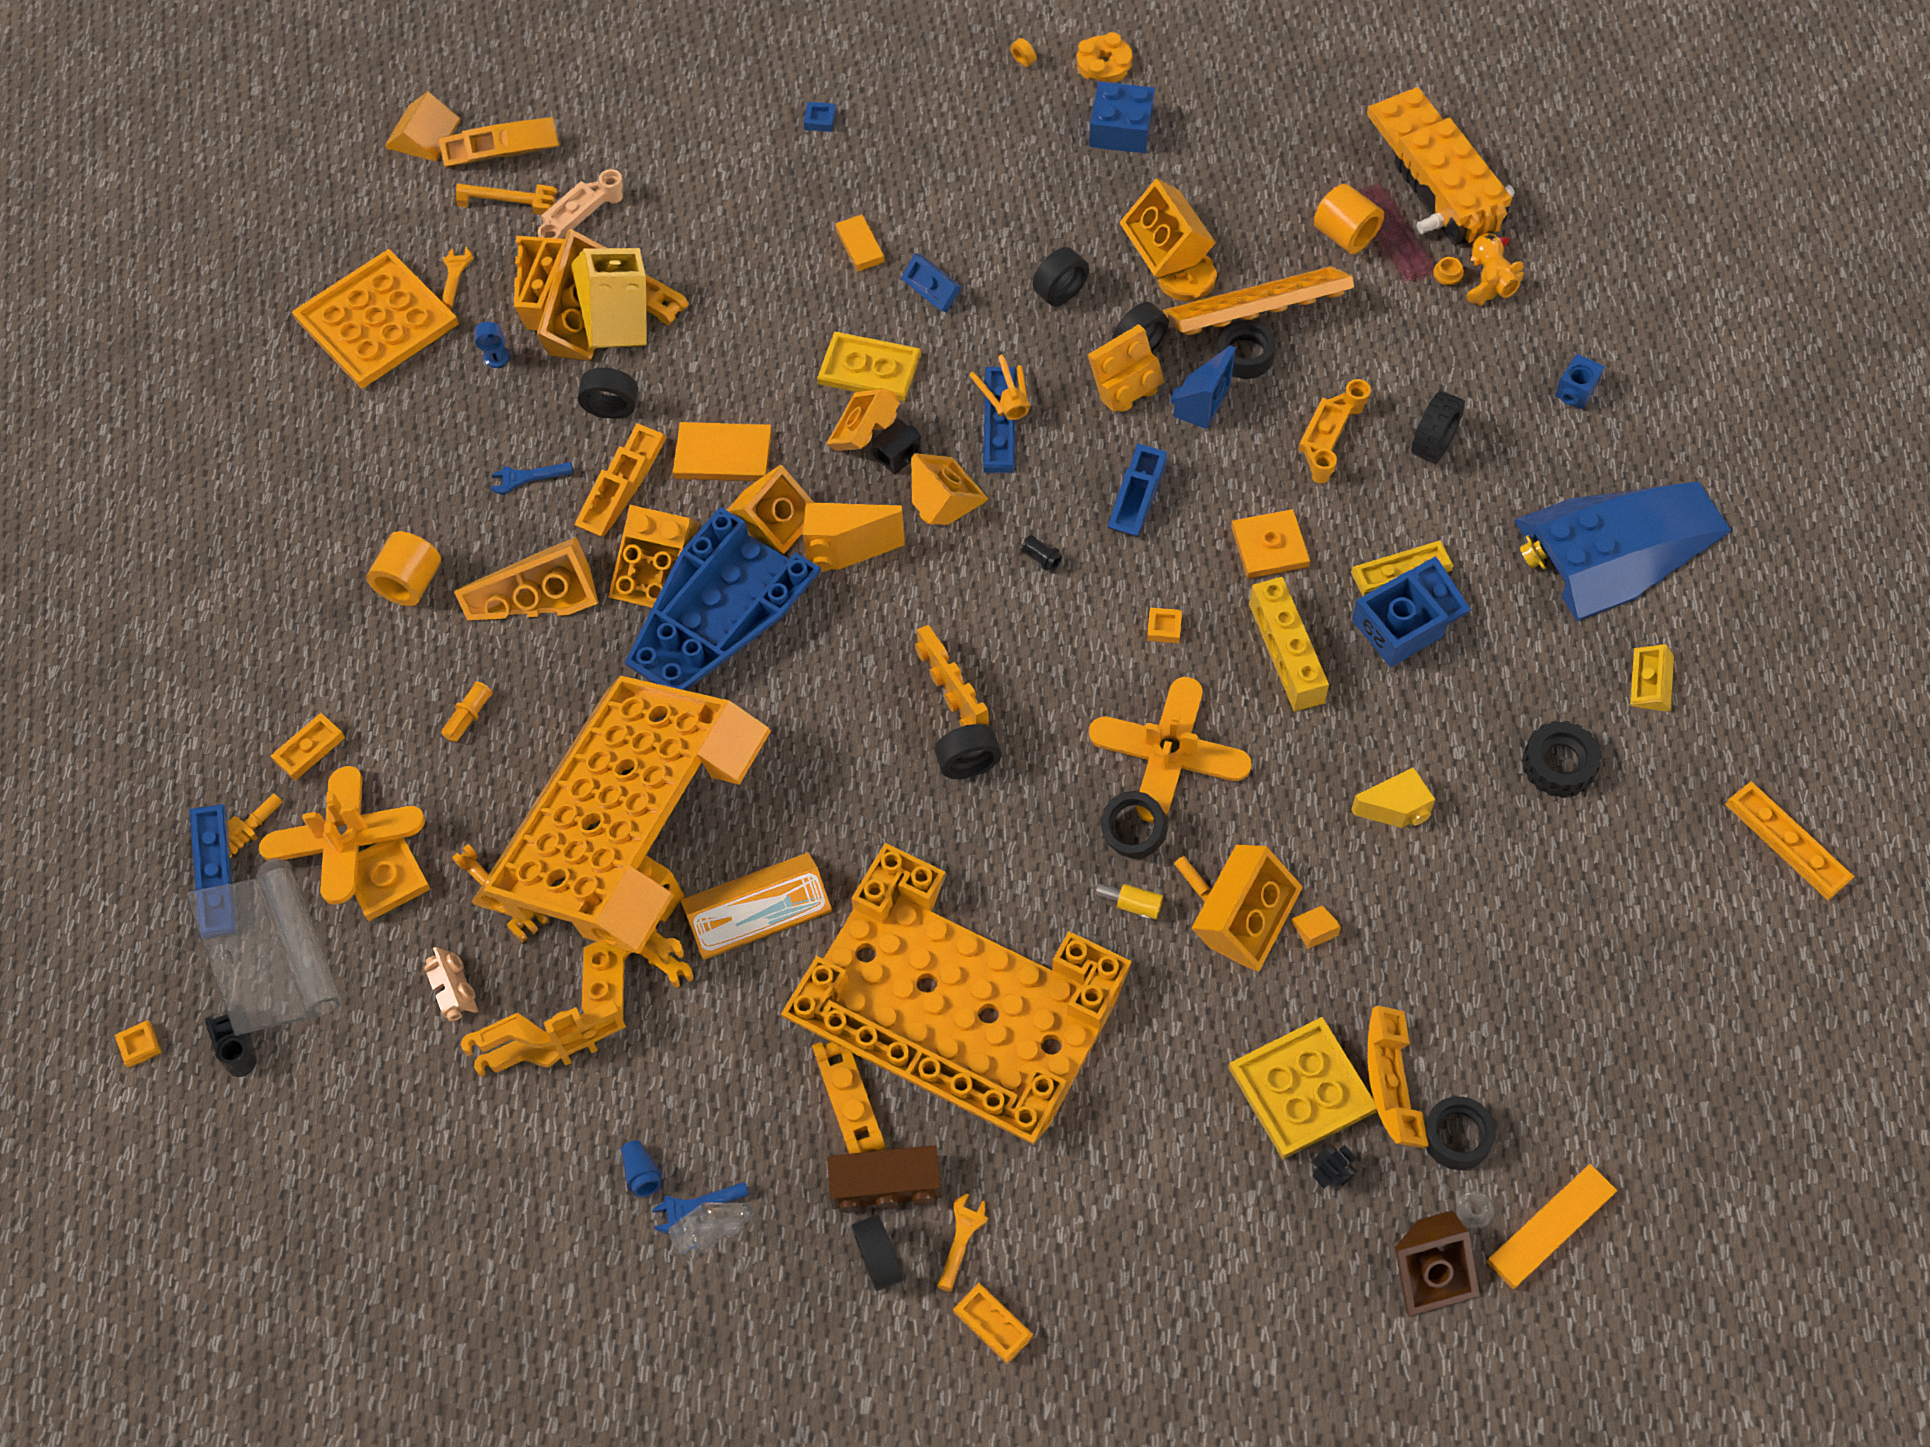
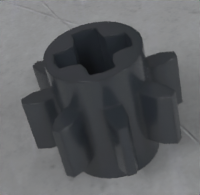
M1329 1144L1312 1160V1163L1317 1168L1313 1172L1312 1177L1323 1189L1331 1183L1338 1190L1357 1173V1170L1352 1166L1357 1157L1346 1145H1343L1338 1150L1332 1144Z

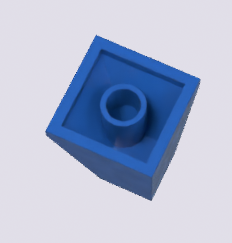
M1229 346L1188 375L1182 387L1177 386L1171 398V404H1174L1173 417L1205 429L1209 427L1231 386L1235 347Z

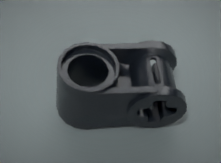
M241 1005L235 1006L234 1011L216 1018L212 1016L206 1017L207 1031L212 1040L217 1060L232 1076L242 1077L251 1073L256 1066L257 1056L251 1038L250 1024ZM241 1052L237 1058L231 1060L234 1054Z

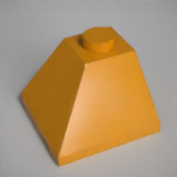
M917 453L912 456V503L919 510L920 517L930 525H949L988 500L987 496L953 457Z
M779 465L746 488L727 511L745 521L750 536L783 555L803 533L806 502L814 503V501L782 465Z

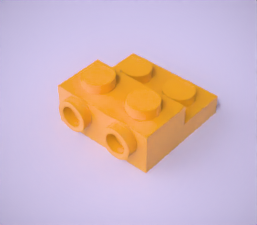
M1139 324L1088 354L1101 401L1114 413L1116 411L1124 412L1129 410L1133 405V401L1141 396L1149 397L1154 395L1158 391V386L1165 383L1159 359L1152 354L1146 331Z
M886 388L854 392L826 445L835 451L856 450L865 447L873 436L872 430L886 429L895 421L897 416L895 411L900 404L896 400L897 395Z

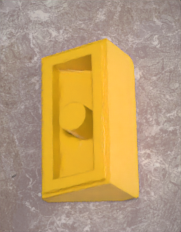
M1667 644L1634 648L1631 706L1671 711L1674 656Z

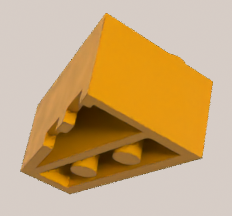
M516 236L518 256L515 257L517 277L515 278L514 308L527 330H538L565 239Z

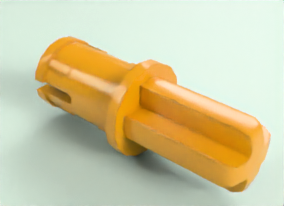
M476 681L463 701L455 705L456 711L443 727L441 734L450 742H458L471 722L477 721L479 718L478 712L493 694L492 690L485 684Z

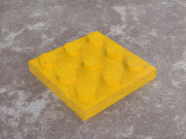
M1323 1017L1229 1063L1228 1068L1282 1160L1377 1112L1373 1098Z

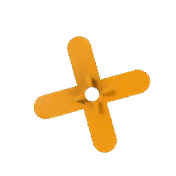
M1190 677L1178 678L1171 684L1159 725L1146 723L1144 726L1104 716L1095 719L1089 727V739L1095 746L1148 760L1139 792L1146 793L1154 798L1161 806L1166 817L1171 807L1181 769L1229 781L1243 780L1251 771V759L1246 752L1200 740L1196 734H1192L1203 690L1200 683ZM1164 739L1177 740L1180 743L1179 749L1171 753L1172 742L1165 741L1162 750L1160 742ZM1136 805L1139 817L1144 821L1154 823L1150 811Z
M353 766L341 767L330 776L326 795L325 820L320 813L311 812L303 814L302 818L306 825L271 832L259 844L260 854L269 862L323 853L320 892L324 900L333 905L348 901L356 891L359 846L413 836L425 824V816L416 806H405L361 815L363 777L360 771ZM346 825L348 829L341 835L337 828Z

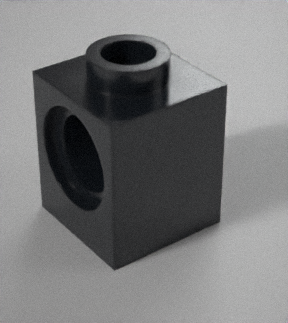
M899 418L872 439L874 458L894 475L911 462V458L915 453H922L920 433L914 426L905 424Z

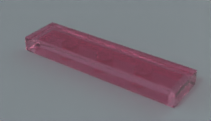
M1377 183L1357 190L1384 211V220L1376 236L1405 281L1407 282L1432 273L1434 269L1433 264L1380 184Z

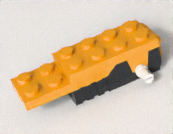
M1419 87L1368 106L1367 116L1396 153L1395 168L1399 173H1402L1403 179L1406 183L1410 184L1412 191L1417 193L1418 199L1431 214V217L1417 222L1416 226L1420 234L1441 228L1452 244L1457 246L1461 243L1474 242L1480 235L1500 231L1501 226L1506 222L1512 197H1514L1513 187L1511 185L1504 187L1452 119L1449 117L1443 120Z

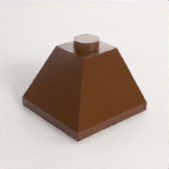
M1453 1210L1417 1220L1395 1247L1407 1315H1416L1480 1296L1469 1230Z

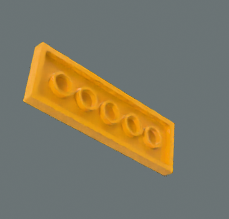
M1330 266L1163 309V313L1168 317L1171 326L1182 333L1184 332L1185 335H1191L1201 332L1202 327L1213 325V327L1227 326L1231 323L1230 320L1240 317L1242 320L1254 319L1263 311L1281 312L1288 309L1287 305L1290 304L1307 305L1316 302L1317 297L1326 295V297L1331 298L1344 295V290L1354 288L1353 276Z

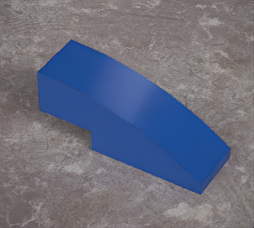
M1137 443L1130 467L1124 475L1107 526L1108 529L1135 537L1139 536L1168 462L1167 451Z

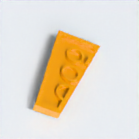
M926 625L917 629L918 643L915 644L916 652L922 662L927 660L931 666L929 672L937 687L943 686L946 692L944 697L949 709L952 712L957 710L961 717L959 720L960 726L971 724H985L989 726L988 708L983 702L978 704L975 698L976 692L970 683L964 685L961 670L955 662L947 663L949 661L947 650L931 627Z

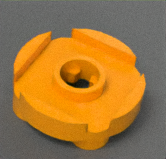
M1115 32L1082 40L1078 45L1077 69L1088 80L1090 77L1101 82H1117L1127 75V71L1132 66V50L1125 41L1121 40V36ZM1100 57H1108L1109 61L1105 62Z

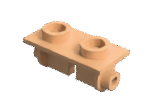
M437 947L433 948L435 956L426 959L427 965L424 969L433 990L438 991L445 986V989L436 995L443 1017L448 1018L452 1022L462 1017L461 1012L464 1010L473 1013L479 1012L474 1001L475 992L465 979L462 971L464 966L460 957L454 952Z

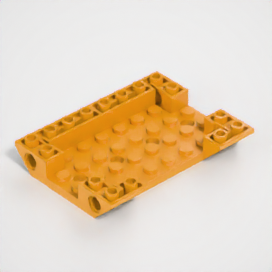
M620 676L602 696L478 890L472 903L476 906L526 921L530 919L534 911L573 923L583 938L640 954L674 896L670 891L638 871L639 865L700 764L703 763L711 778L740 785L771 732L769 727L729 700ZM666 715V717L659 722H654L656 718H660ZM634 767V769L629 774L621 775L624 770H629ZM600 821L596 828L587 830L591 824H596ZM566 877L563 883H561L558 886L552 887L553 883L556 880H560Z
M885 843L851 898L853 907L851 914L823 959L818 956L814 958L783 1009L781 1017L1034 1145L1052 1123L1113 1010L1132 961L1068 931L1053 958L1052 970L933 913L935 902L946 875L945 871ZM863 948H871L876 952V956L870 962H862L857 958L858 952ZM924 978H932L936 981L937 986L932 992L925 993L918 989L919 981ZM986 1008H992L998 1012L999 1017L993 1023H984L979 1018L980 1012ZM1048 1039H1055L1061 1044L1062 1048L1058 1053L1050 1055L1042 1050V1043Z

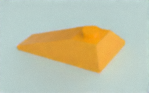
M577 537L542 550L454 591L467 621L505 619L508 615L527 614V617H538L539 613L557 612V616L570 615L598 603L590 566Z

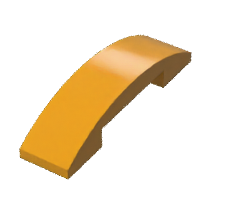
M1377 1005L1372 1009L1367 1044L1368 1072L1374 1102L1384 1127L1396 1144L1424 1149L1429 1145L1423 1112L1411 1110L1401 1049L1410 1045L1405 1013L1401 1010Z

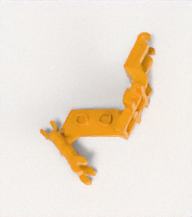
M655 928L640 955L646 958L649 964L665 972L669 977L671 985L675 988L680 986L679 976L684 975L691 982L693 980V972L689 964L679 962L669 955L670 952H675L678 958H682L684 956L682 945L675 938H664L657 933ZM597 941L584 947L582 1009L584 1014L580 1015L577 1007L569 1011H561L555 1014L552 1019L543 1022L546 1031H543L521 1014L515 1013L463 1037L461 1047L467 1056L472 1055L473 1045H477L482 1052H486L509 1040H515L489 1053L478 1056L474 1061V1068L480 1077H484L486 1072L484 1068L487 1065L495 1073H498L521 1061H528L538 1066L549 1068L561 1058L566 1066L572 1063L569 1055L588 1047L591 1053L598 1051L594 1042L626 1028L623 1021L624 966L626 958L633 952Z

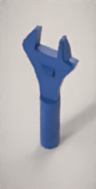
M572 462L534 468L532 470H515L503 466V470L491 475L492 478H502V485L491 486L490 489L497 494L504 495L530 481L574 474Z
M744 1181L695 1199L680 1200L665 1196L664 1202L657 1205L652 1211L653 1213L667 1211L668 1223L655 1226V1230L672 1234L686 1220L698 1212L749 1196L746 1182Z

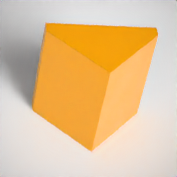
M427 91L409 104L386 142L385 148L437 161L441 155L438 138L453 135L461 121L460 117Z

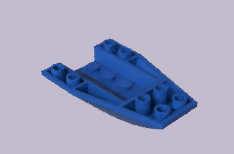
M719 507L680 552L625 660V665L652 683L687 691L780 620L820 573L821 568L796 552L790 559L786 558L750 536L745 521Z

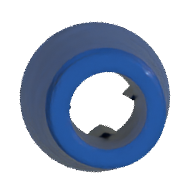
M633 1140L627 1142L621 1148L627 1188L633 1191L636 1197L649 1196L661 1187L660 1179L662 1174L643 1147L641 1141Z

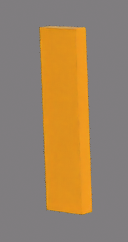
M1752 781L1727 800L1725 805L1827 900H1830L1855 877Z
M1589 1164L1488 1258L1486 1263L1514 1290L1615 1195L1618 1190Z

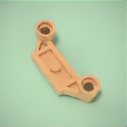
M608 169L599 175V182L585 184L581 181L541 215L543 224L538 229V237L564 239L569 229L573 230L604 202H620L623 199L621 173L614 169Z

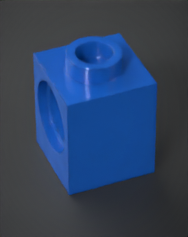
M1576 354L1560 379L1555 397L1561 399L1567 405L1576 406L1583 410L1597 388L1605 366Z

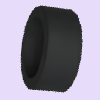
M1062 247L1052 252L1040 264L1033 278V290L1049 305L1061 306L1076 296L1082 289L1088 278L1089 264L1072 248Z
M1143 302L1129 310L1120 320L1114 330L1112 340L1139 324L1145 329L1151 352H1153L1166 335L1169 328V319L1153 303Z
M1238 320L1227 325L1220 333L1217 355L1229 347L1230 344L1239 340L1254 341L1264 349V353L1256 358L1245 359L1235 355L1232 376L1241 379H1251L1265 374L1273 364L1276 347L1275 337L1271 330L1264 324L1254 320Z
M597 367L589 369L582 374L577 400L586 412L596 417L621 419L628 417L634 412L639 388L637 382L629 374L609 367ZM601 392H609V393H613V394H615V395H607V394H603V393H601Z
M971 724L954 729L945 734L936 743L934 749L943 775L950 779L961 780L983 774L992 769L1002 756L993 728L985 724Z
M1138 791L1123 792L1112 798L1104 808L1100 820L1102 834L1109 846L1121 856L1132 859L1147 857L1156 852L1165 841L1168 831L1167 817L1159 803L1150 795ZM1138 805L1150 811L1154 819L1152 834L1140 844L1125 843L1119 839L1115 832L1116 817L1121 810L1128 806Z
M1453 1096L1441 1100L1432 1108L1425 1123L1429 1145L1426 1147L1428 1154L1438 1164L1452 1170L1464 1171L1477 1167L1487 1158L1496 1139V1125L1491 1113L1481 1103L1469 1097ZM1462 1114L1472 1119L1478 1125L1481 1132V1140L1473 1151L1468 1153L1455 1152L1447 1148L1440 1141L1438 1125L1445 1116Z
M876 1214L851 1225L875 1290L880 1291L902 1282V1271L880 1215Z

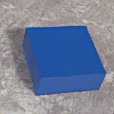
M807 102L803 122L804 130L832 132L836 104Z

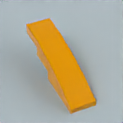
M636 423L625 447L619 446L608 470H601L574 525L603 538L643 482L660 452L666 436L663 433Z

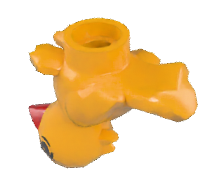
M1486 233L1480 235L1474 241L1471 261L1474 262L1475 267L1478 265L1482 266L1483 270L1481 273V283L1466 294L1468 302L1483 306L1486 300L1495 298L1497 294L1503 298H1508L1519 288L1520 281L1523 280L1524 272L1521 271L1524 268L1523 263L1519 261L1511 265L1510 262L1503 258L1504 248L1510 238L1497 237L1496 235Z

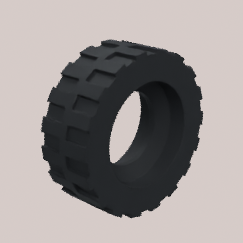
M1439 390L1434 395L1416 430L1411 448L1412 454L1435 464L1440 461L1458 429L1465 408L1464 399Z
M1551 721L1550 724H1543L1537 731L1535 730L1528 740L1522 757V762H1524L1523 770L1527 774L1529 782L1533 783L1539 791L1542 790L1547 795L1560 796V798H1566L1570 795L1573 797L1578 795L1579 792L1587 790L1597 775L1602 757L1599 743L1592 737L1593 734L1590 731H1586L1582 728L1583 726L1572 724L1570 721ZM1556 745L1569 747L1578 757V766L1570 773L1555 772L1547 765L1545 753L1549 748Z

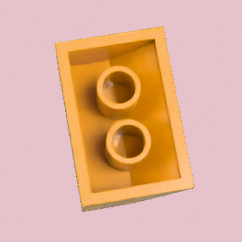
M1158 178L1153 181L1119 222L1156 277L1196 266L1216 243L1181 191Z
M1236 844L1191 929L1210 949L1259 972L1303 886L1267 846Z

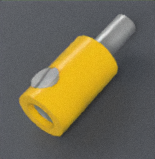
M1098 884L1095 894L1117 901L1118 909L1155 920L1158 918L1164 895L1123 884L1121 890Z

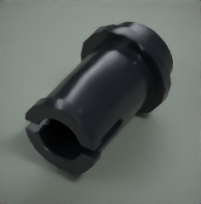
M1033 535L1028 536L1022 544L1021 552L1040 563L1041 568L1045 571L1048 569L1050 571L1056 570L1063 557L1059 554L1058 548H1050Z

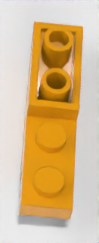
M553 117L480 127L462 131L460 134L438 138L444 167L447 168L497 157H511L559 147Z

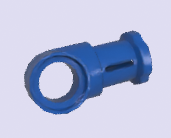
M494 322L478 324L474 329L475 344L484 352L483 359L485 364L491 368L505 366L510 360V353L504 347L506 340L502 328ZM494 353L496 354L497 361H495L494 359Z

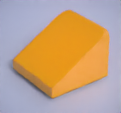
M1323 905L1291 919L1307 949L1337 937L1341 928L1336 919Z

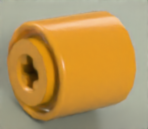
M1340 184L1321 200L1314 216L1313 225L1349 254H1356L1376 236L1384 220V211L1349 184Z
M393 532L388 537L366 575L367 582L373 590L387 600L404 606H415L422 598L440 566L441 556L423 538L409 532Z

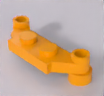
M1351 380L1346 386L1345 393L1331 399L1322 398L1299 443L1298 451L1305 454L1312 472V479L1316 483L1323 484L1329 481L1337 462V457L1333 452L1335 444L1349 416L1361 413L1364 410L1365 404L1369 401L1371 387L1364 380Z

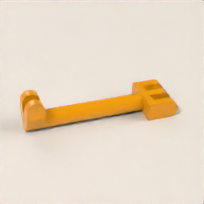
M459 183L456 185V204L459 207H468L469 198L476 197L533 205V214L543 215L555 204V197L557 196V189L555 187L538 184L535 193Z
M467 844L462 848L464 852L461 855L456 853L452 856V859L461 869L468 871L482 886L489 873L477 862L478 856L476 852ZM534 911L528 921L513 917L506 925L524 943L528 937L521 930L523 926L534 934L539 929L531 920L536 917L541 924L545 925L549 919L545 914Z

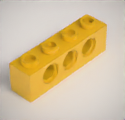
M1283 577L1253 584L1249 606L1293 711L1324 704L1329 683Z

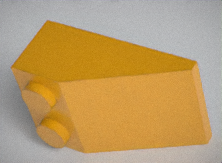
M806 502L803 526L806 559L821 568L820 572H826L831 569L840 570L904 546L905 533L902 506Z

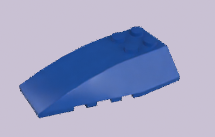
M1698 481L1571 498L1515 519V523L1525 539L1527 535H1530L1534 542L1540 541L1566 584L1561 597L1576 621L1636 599L1643 594V591L1662 581L1667 574L1676 568L1679 569L1697 553L1700 554L1731 531Z

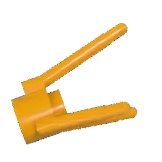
M999 355L998 358L1008 389L1001 393L1000 402L974 372L970 373V377L993 404L1000 417L1005 415L1009 420H1017L1024 417L1031 407L1027 398L1023 367L1021 365L1017 366L1018 390L1014 386L1004 355Z

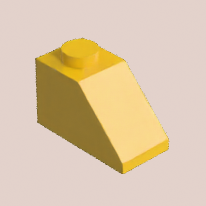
M1413 767L1355 795L1351 810L1356 816L1403 828L1411 823L1416 826L1425 822L1431 816L1435 798Z

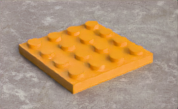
M390 249L379 254L292 311L294 319L361 390L459 325L457 317Z

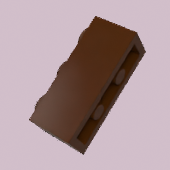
M937 1145L827 1156L830 1200L832 1208L839 1209L840 1212L853 1213L860 1211L861 1206L876 1205L878 1209H891L897 1207L898 1202L913 1201L914 1205H928L933 1203L935 1198H942Z

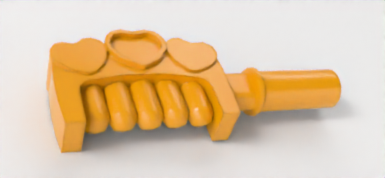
M273 793L253 813H250V816L244 822L237 816H233L227 821L230 859L232 854L238 852V848L241 849L244 843L249 842L250 838L253 841L258 839L253 831L259 825L261 826L262 822L283 803L276 794Z

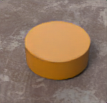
M1018 38L1011 44L1010 50L1014 59L1024 67H1029L1037 60L1033 47L1025 39Z

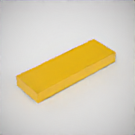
M1441 540L1353 566L1351 573L1362 596H1365L1435 556L1446 572L1452 571L1454 565Z

